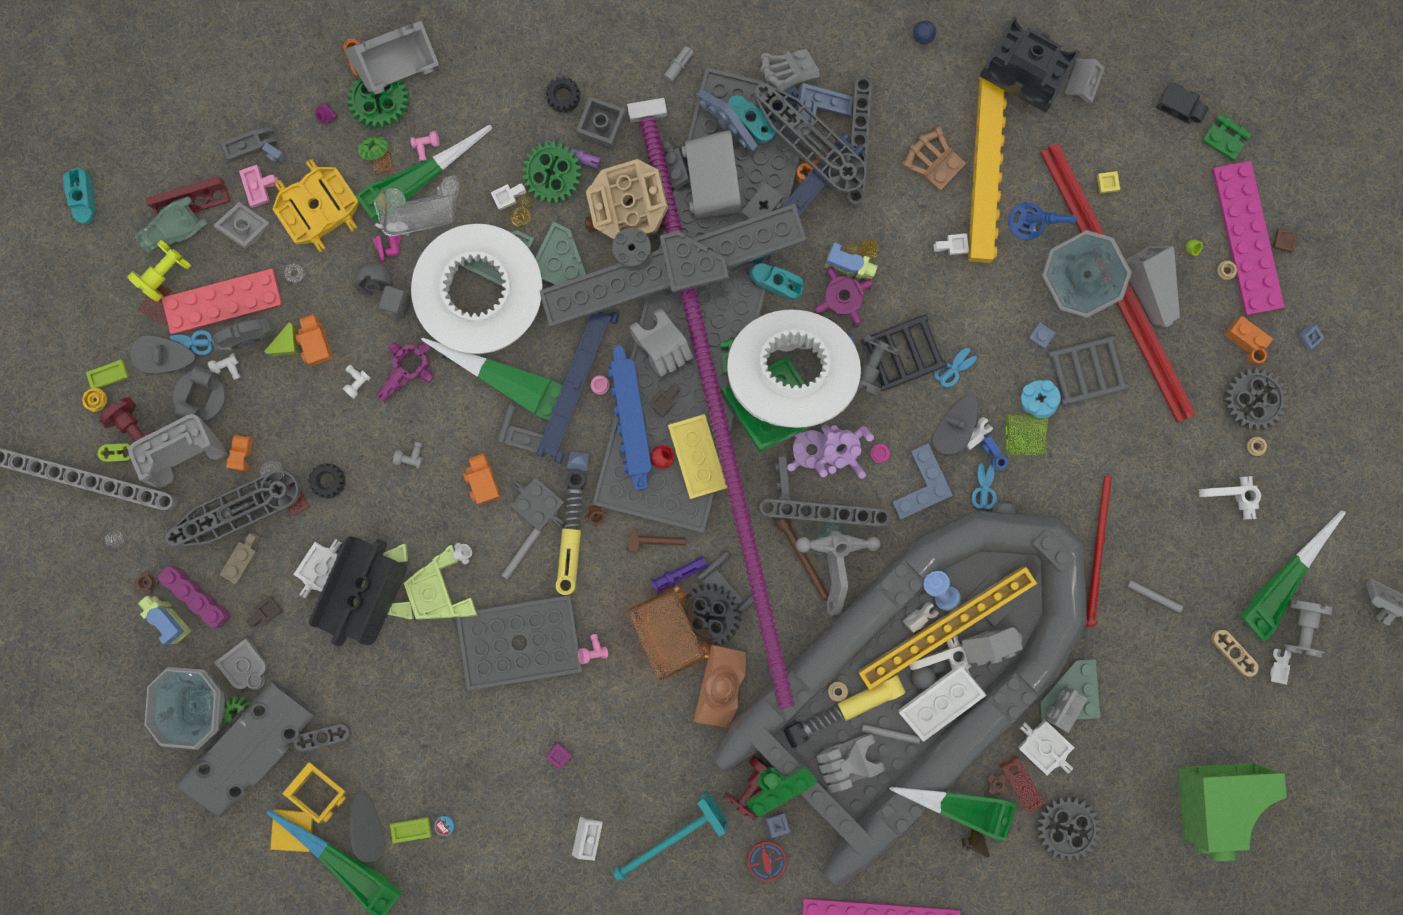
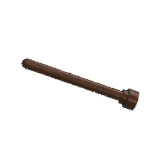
M783 518L777 521L775 525L778 530L786 534L821 598L828 600L829 595L806 554L799 552L796 548L797 538L791 529L790 523L792 522L790 518Z

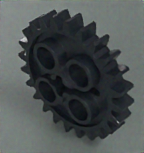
M709 583L705 584L704 588L702 585H699L697 590L694 588L690 590L691 594L685 595L687 600L681 602L685 606L679 610L684 613L680 619L685 620V623L681 626L688 627L685 633H692L691 640L696 637L698 638L697 644L704 641L705 647L710 643L715 646L717 643L722 645L724 641L728 642L731 640L730 636L736 635L734 630L740 628L736 624L742 621V619L737 617L742 611L736 610V607L740 604L733 603L736 597H729L730 590L726 593L723 592L724 586L717 589V584H713L711 588ZM700 600L705 602V608L700 606ZM718 603L723 605V612L718 609ZM697 619L702 620L703 627L698 625ZM716 622L721 625V631L716 628Z

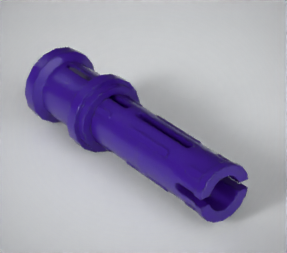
M701 556L672 572L666 571L664 575L655 580L652 578L650 581L657 595H659L661 591L669 587H675L676 582L707 568L708 565L704 557Z

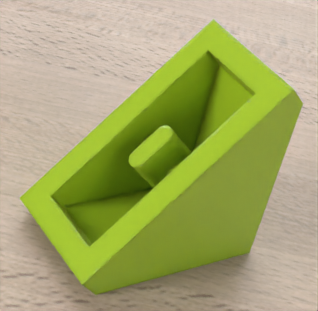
M289 322L264 352L270 356L299 354V347L295 338L297 327Z

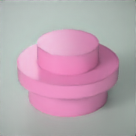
M596 376L591 381V389L598 395L605 394L610 388L609 380L605 376Z

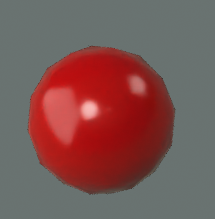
M658 445L653 448L650 459L655 467L665 469L672 465L674 453L667 445Z

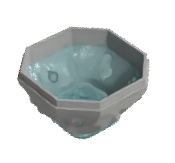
M1085 230L1050 250L1042 276L1060 310L1087 318L1123 299L1132 272L1113 237ZM1086 271L1091 272L1090 278H1085L1084 273Z
M167 667L147 686L144 725L162 747L198 750L219 731V726L222 724L225 712L224 691L215 683L212 675L205 670Z

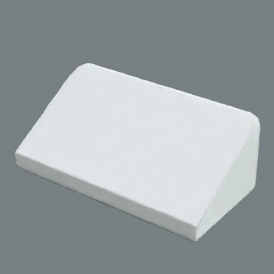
M664 98L627 104L630 123L639 122L648 117L655 119L667 117Z
M580 817L572 856L577 859L595 861L603 824L602 821Z

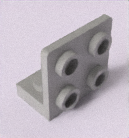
M1065 686L1064 689L1058 692L1056 697L1058 700L1055 706H1051L1048 710L1047 721L1069 733L1087 698L1078 694V691Z

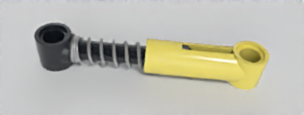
M579 470L570 471L566 477L567 489L569 490V498L567 500L569 503L566 506L568 508V512H566L567 518L565 519L567 523L564 526L566 529H562L556 582V589L562 595L572 594L577 586L576 579L581 530H577L580 525L578 523V519H580L579 512H581L579 508L582 505L580 499H582L581 495L587 482L585 474ZM574 475L581 476L580 484H572V477ZM568 556H570L569 573L566 576ZM564 580H569L571 583V588L568 591L563 590L561 587Z
M896 674L871 690L868 688L837 703L838 708L834 707V710H828V713H822L820 717L816 716L815 719H810L807 723L801 724L800 721L784 728L783 732L791 748L807 742L809 740L808 737L814 735V732H820V729H826V726H832L834 722L839 723L841 719L848 721L886 701L902 696L906 691Z

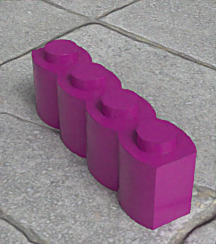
M167 566L159 574L158 579L160 583L166 588L172 589L173 594L179 600L186 602L188 608L193 613L200 615L203 622L212 628L223 627L231 618L229 611L225 607L218 605L209 593L203 592L201 586L196 581L189 579L183 569L176 566Z

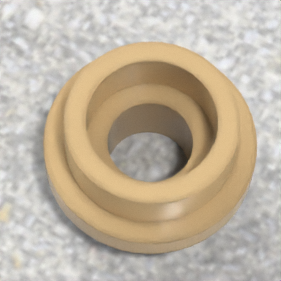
M1231 261L1220 263L1217 268L1218 276L1223 280L1234 278L1237 273L1236 265ZM1224 268L1229 269V274L1224 272Z
M1253 437L1247 442V450L1253 456H1260L1267 449V444L1261 437ZM1255 443L1259 445L1258 450H1255L1253 447Z
M834 682L829 686L828 694L832 700L842 701L847 697L848 689L844 683ZM836 688L842 690L840 695H835L834 691Z

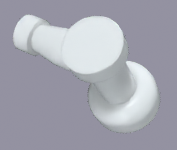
M234 353L219 362L214 360L208 362L210 370L220 374V369L227 366L233 380L241 377L235 366L239 362Z
M349 365L346 371L356 380L352 385H345L343 390L354 399L358 395L357 390L360 386L371 378L363 370L359 373L352 365Z

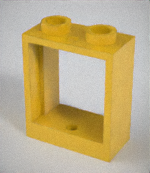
M310 762L282 793L319 824L323 821L326 823L332 817L333 813L331 811L335 806L339 807L347 798L344 796L347 792ZM313 773L317 774L339 792L320 816L295 796Z

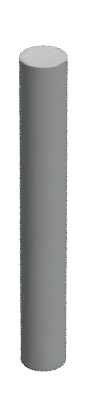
M533 529L502 573L504 578L508 579L541 533L539 530Z
M1129 580L1127 584L1128 588L1179 613L1183 609L1182 605L1132 580Z
M862 724L861 732L915 744L920 743V737L916 735Z

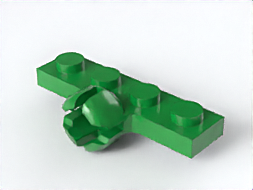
M805 766L788 776H782L775 768L769 767L767 768L768 770L765 769L759 775V780H757V784L762 791L747 799L746 805L758 817H761L815 786L817 779Z

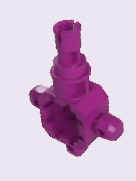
M422 341L417 349L412 344L401 347L393 342L389 346V351L395 356L392 359L393 367L395 368L388 374L387 383L375 395L385 403L395 390H398L400 387L403 388L409 380L414 381L421 377L422 380L430 383L434 379V375L427 370L430 367V359L425 356L426 352L429 353L432 349L430 345ZM413 351L423 361L421 362L422 365L415 370V373L409 374L400 364L407 354Z

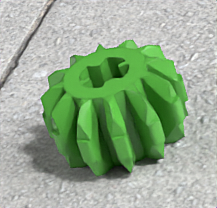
M238 696L233 697L232 700H226L227 706H224L225 713L223 714L226 720H224L223 724H228L237 715L235 710L238 709V713L241 710L245 711L250 706L251 701L246 703L245 697H241L239 700Z

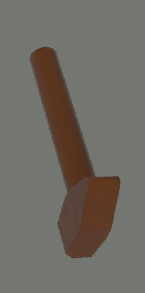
M633 528L628 538V551H639L640 544L686 545V538L638 536L636 529Z

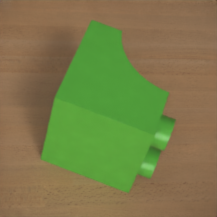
M1257 763L1178 767L1183 838L1197 845L1199 853L1210 854L1211 860L1233 861L1236 860V851L1250 850V837L1258 817L1270 805L1287 798L1285 773Z

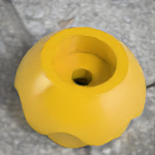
M99 388L87 390L83 394V406L92 412L102 410L107 403L105 392Z

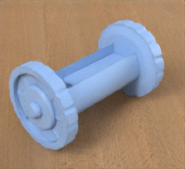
M942 571L931 572L924 580V589L931 596H935V603L942 611L956 609L960 604L961 595L956 588L950 587L948 576Z

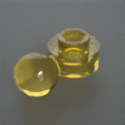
M522 194L517 199L519 207L511 213V221L517 227H525L531 220V214L527 209L531 207L532 199L529 195Z
M874 240L864 241L860 246L856 243H848L844 250L848 254H861L862 257L867 256L870 259L876 258L880 253L879 245Z

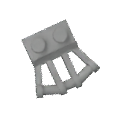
M807 49L798 50L793 53L787 51L785 55L771 56L769 53L761 55L760 61L762 66L760 71L762 75L765 76L764 78L767 83L774 85L775 88L781 91H785L796 83L820 77L819 69Z

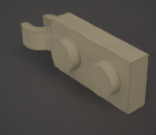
M249 533L245 543L239 542L220 576L235 585L240 582L258 552L253 549L260 538L258 535Z

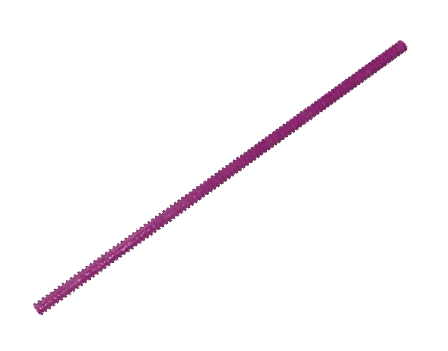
M648 117L640 121V126H642L641 131L643 132L644 143H646L645 148H647L646 153L648 154L649 164L660 171L668 209L663 217V225L666 226V234L676 231L683 233L681 230L682 226L679 224V214L676 213L678 209L675 207V197L672 196L674 193L671 190L672 185H670L671 180L666 168V159L663 157V147L660 146L662 142L660 135H658V126L655 124L657 121L655 118ZM695 287L679 292L682 294V304L685 305L683 309L686 311V321L689 322L687 326L690 328L689 333L691 334L690 339L693 340L691 342L694 345L693 350L696 351L694 356L697 357V368H700L698 372L701 374V385L704 386L702 388L705 391L704 397L707 398L705 402L708 403V414L711 415L709 419L712 420L711 426L714 427L712 431L715 432L713 436L716 438L715 443L718 444L716 449L719 450V461H722L720 465L723 467L722 473L725 474L723 478L726 479V490L729 491L727 495L730 497L729 502L732 503L730 508L733 509L732 514L735 516L733 520H736L734 525L737 526L736 532L739 533L737 537L740 538L739 544L742 546L740 550H743L742 556L745 558L743 562L746 563L744 567L747 568L746 574L749 575L747 580H750L749 586L752 588L750 592H753V604L756 605L754 609L757 610L756 616L759 617L757 622H760L759 629L762 630L760 634L763 635V638L761 639L765 643L763 647H766L764 651L768 655L766 659L769 660L767 664L770 665L769 671L772 672L770 677H773L772 684L775 685L773 689L776 690L775 696L778 698L776 702H779L778 708H788L795 705V702L792 700L794 696H791L792 689L789 688L791 683H788L789 677L786 675L788 671H785L786 665L783 663L785 662V659L782 658L784 654L783 652L781 653L782 646H779L781 641L778 640L779 634L776 633L778 629L775 628L776 622L773 621L775 616H772L773 610L770 608L772 604H769V592L766 591L768 587L765 586L766 580L763 579L765 574H762L763 568L760 566L762 562H759V550L756 549L758 545L755 543L756 538L753 537L755 532H752L753 526L750 524L752 520H749V508L746 507L748 503L745 502L746 496L743 495L745 490H742V478H739L741 474L738 472L739 466L736 465L738 463L735 460L736 454L733 453L735 452V449L732 448L734 444L731 443L732 437L729 436L731 432L728 431V420L725 419L727 415L724 413L725 408L722 407L724 402L721 401L723 399L720 396L721 390H718L720 386L717 384V373L714 372L716 369L713 367L714 361L711 360L713 356L710 355V344L707 343L709 339L706 338V327L703 326L705 323L702 320V310L699 309V298L696 297L698 293L695 292Z

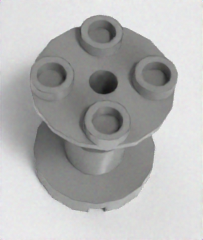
M1292 600L1290 608L1300 610L1298 625L1302 626L1299 646L1284 644L1285 650L1302 654V650H1304L1307 655L1322 658V654H1325V652L1311 649L1314 629L1319 628L1321 614L1331 616L1333 607H1322L1321 604Z

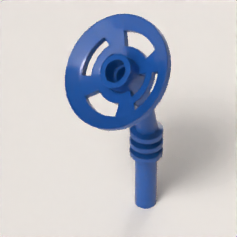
M1021 203L1015 206L1008 217V225L1011 232L1023 240H1032L1040 236L1046 224L1076 222L1075 215H1059L1056 212L1044 213L1039 206L1033 203ZM1025 207L1033 208L1037 211V213L1031 209H1025ZM1018 211L1021 214L1018 218V223H1014V215ZM1037 222H1041V226L1037 231L1035 226ZM1018 229H1021L1024 232H1030V234H1023L1019 232Z

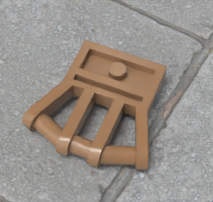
M937 127L934 128V131L924 136L921 135L915 145L912 144L909 147V152L901 167L922 175L940 192L966 165V162L952 148L948 147L941 128ZM937 138L944 152L941 154L929 141ZM923 146L937 158L933 163L920 152ZM915 156L928 167L927 170L912 164Z

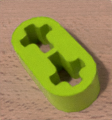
M131 444L102 445L98 450V457L105 462L131 461L128 455L120 454V451L129 450ZM113 451L115 455L107 457L104 456V452Z

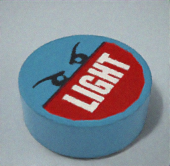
M448 815L440 816L434 824L435 831L441 836L449 835L455 828L453 818Z

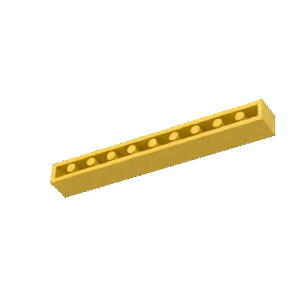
M981 77L979 78L968 261L991 263L997 256V247L994 244L995 239L998 238L996 221L999 220L1000 210L997 209V202H1000L1001 191H998V183L1000 184L1002 180V172H999V166L1003 163V154L1000 151L1004 145L1002 128L1005 127L1006 117L1003 116V110L1006 109L1007 98H1004L1005 90Z
M1020 567L858 670V673L869 690H871L1037 584L1027 567Z

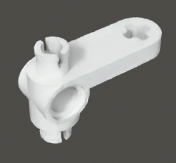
M1253 476L1239 477L1240 487L1198 490L1199 497L1235 495L1239 510H1243V520L1257 519L1255 509H1259L1261 493L1257 486H1253ZM1246 491L1251 495L1249 501L1245 498Z
M954 636L946 641L949 648L923 656L909 665L911 670H915L947 659L952 670L962 664L969 674L968 668L972 666L971 663L968 664L963 645L959 643L958 636ZM956 651H961L962 659L956 662L953 659V655Z

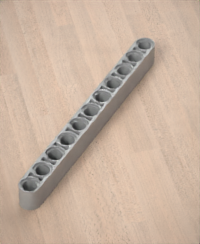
M0 448V467L160 510L172 511L179 505L178 497L171 493ZM4 453L5 459L1 461V456ZM22 458V459H23V464H22V466L20 467V466H19V461H20V459ZM40 463V464H41V470L38 472V471H37V466H38V464ZM59 468L60 474L56 477L55 471ZM77 473V474H78V479H77V481L75 482L74 479H73V477H74V474ZM96 478L97 482L96 485L93 487L92 480ZM114 483L115 489L111 492L110 485ZM132 487L133 494L130 497L128 495V490ZM150 492L151 495H152V498H151V500L148 502L147 499H146V496H147V494ZM169 497L170 504L166 507L164 502Z

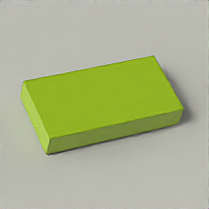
M122 359L86 372L91 389H100L130 378L125 362Z
M429 817L390 824L392 843L432 837Z

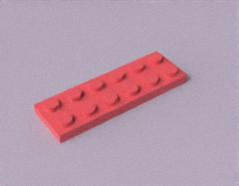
M274 269L260 271L162 298L171 335L283 306Z

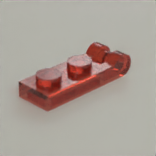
M1015 755L1009 762H1003L999 765L1026 813H1030L1045 803L1020 759ZM1016 767L1018 772L1012 774L1010 770Z

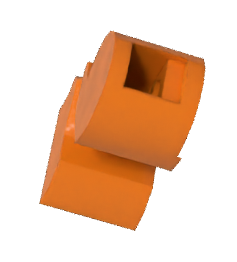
M234 435L226 468L249 472V464L245 461V458L252 453L253 439L251 436Z

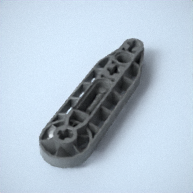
M760 83L756 86L753 96L770 128L837 191L850 193L861 187L866 179V166L852 149L798 98L767 83ZM760 91H761L762 93H763L764 91H766V92H767L766 96L763 95V96L761 97V96H760ZM787 98L796 102L801 108L798 111L786 101ZM779 103L782 109L776 111L772 108V105ZM802 110L815 120L812 124L800 114ZM771 116L782 126L779 131L772 125L769 119ZM788 118H795L794 122H787ZM816 123L829 133L826 138L814 127ZM785 129L796 139L794 144L782 134ZM813 136H814L817 140H819L830 152L827 153V152L823 149L824 147H823L822 145H820V144L813 138ZM831 136L843 147L840 151L828 141ZM808 141H810L819 151H822L826 155V157H823ZM798 143L811 153L808 157L795 147ZM845 149L849 152L842 154ZM832 155H834L835 158H834V159L832 160V162L830 163V162L828 161V159H829ZM812 156L825 166L822 170L818 169L809 160ZM862 167L863 170L857 172L856 168ZM826 169H828V177L823 173ZM847 170L851 172L847 176L843 175V173ZM854 177L859 181L860 185H856L852 181Z
M277 470L270 472L193 508L166 533L165 540L172 547L216 542L294 505L300 497V482L289 471ZM280 473H284V481H279ZM269 479H270L271 481H273V483H271V485L268 483V480H269ZM255 484L256 490L245 495L242 489ZM279 486L283 487V490H281L282 493H279L278 489H281ZM237 492L239 498L228 503L225 497ZM253 497V500H254V501H251V502L248 501V502H246L245 504H243V505H241V506H238V507H236V508L231 509V507H233V506H235V505H237V504H240V503H242V502H244V501H246V500H248V499H250V498ZM220 500L222 506L211 511L208 505ZM254 503L256 504L255 507L234 516V514H236L237 512L251 507V505ZM203 508L204 514L193 519L192 515L198 509ZM265 508L268 514L255 520L254 513ZM248 516L250 522L238 527L236 521ZM213 518L214 521L211 525H205V523L212 521ZM230 524L233 530L221 535L219 529ZM193 525L197 527L196 534L192 531ZM214 533L215 539L203 542V536ZM178 534H184V535H185V536H181V537L177 538V540H176V537L178 536Z

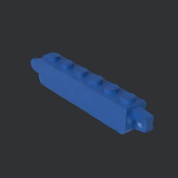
M616 346L613 349L614 361H611V367H608L609 377L614 379V386H611L612 396L617 398V404L614 405L615 414L620 416V423L617 424L618 433L623 435L624 441L620 443L621 452L626 454L627 460L623 462L625 473H629V476L632 477L635 489L642 490L647 488V474L651 472L652 465L636 366L633 360L630 358L626 359L624 347Z

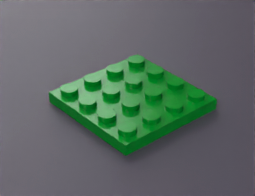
M788 357L768 366L771 378L776 377V383L781 381L784 387L790 384L791 388H794L795 385L802 388V385L805 384ZM730 384L721 388L722 395L759 453L813 427H784L761 421L740 404Z

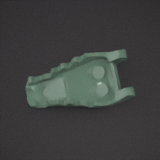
M188 196L173 201L164 207L145 228L135 235V238L142 249L150 252L159 247L157 243L160 240L164 241L167 245L181 242L193 236L199 229L207 225L208 222L205 218L197 219L187 205L192 201Z

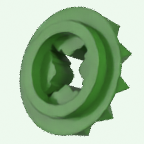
M376 135L373 138L368 137L367 140H362V144L358 145V153L365 160L378 159L388 150L387 141L383 137L378 138Z

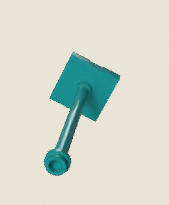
M708 791L703 793L697 802L703 811V816L622 868L619 866L615 867L613 875L616 880L626 879L625 875L706 822L712 825L719 837L726 833L729 823Z

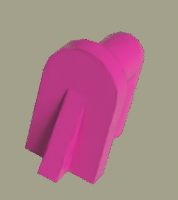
M401 235L388 236L390 248L385 249L387 257L397 256L400 253ZM377 236L372 241L379 253L380 262H385L380 236Z

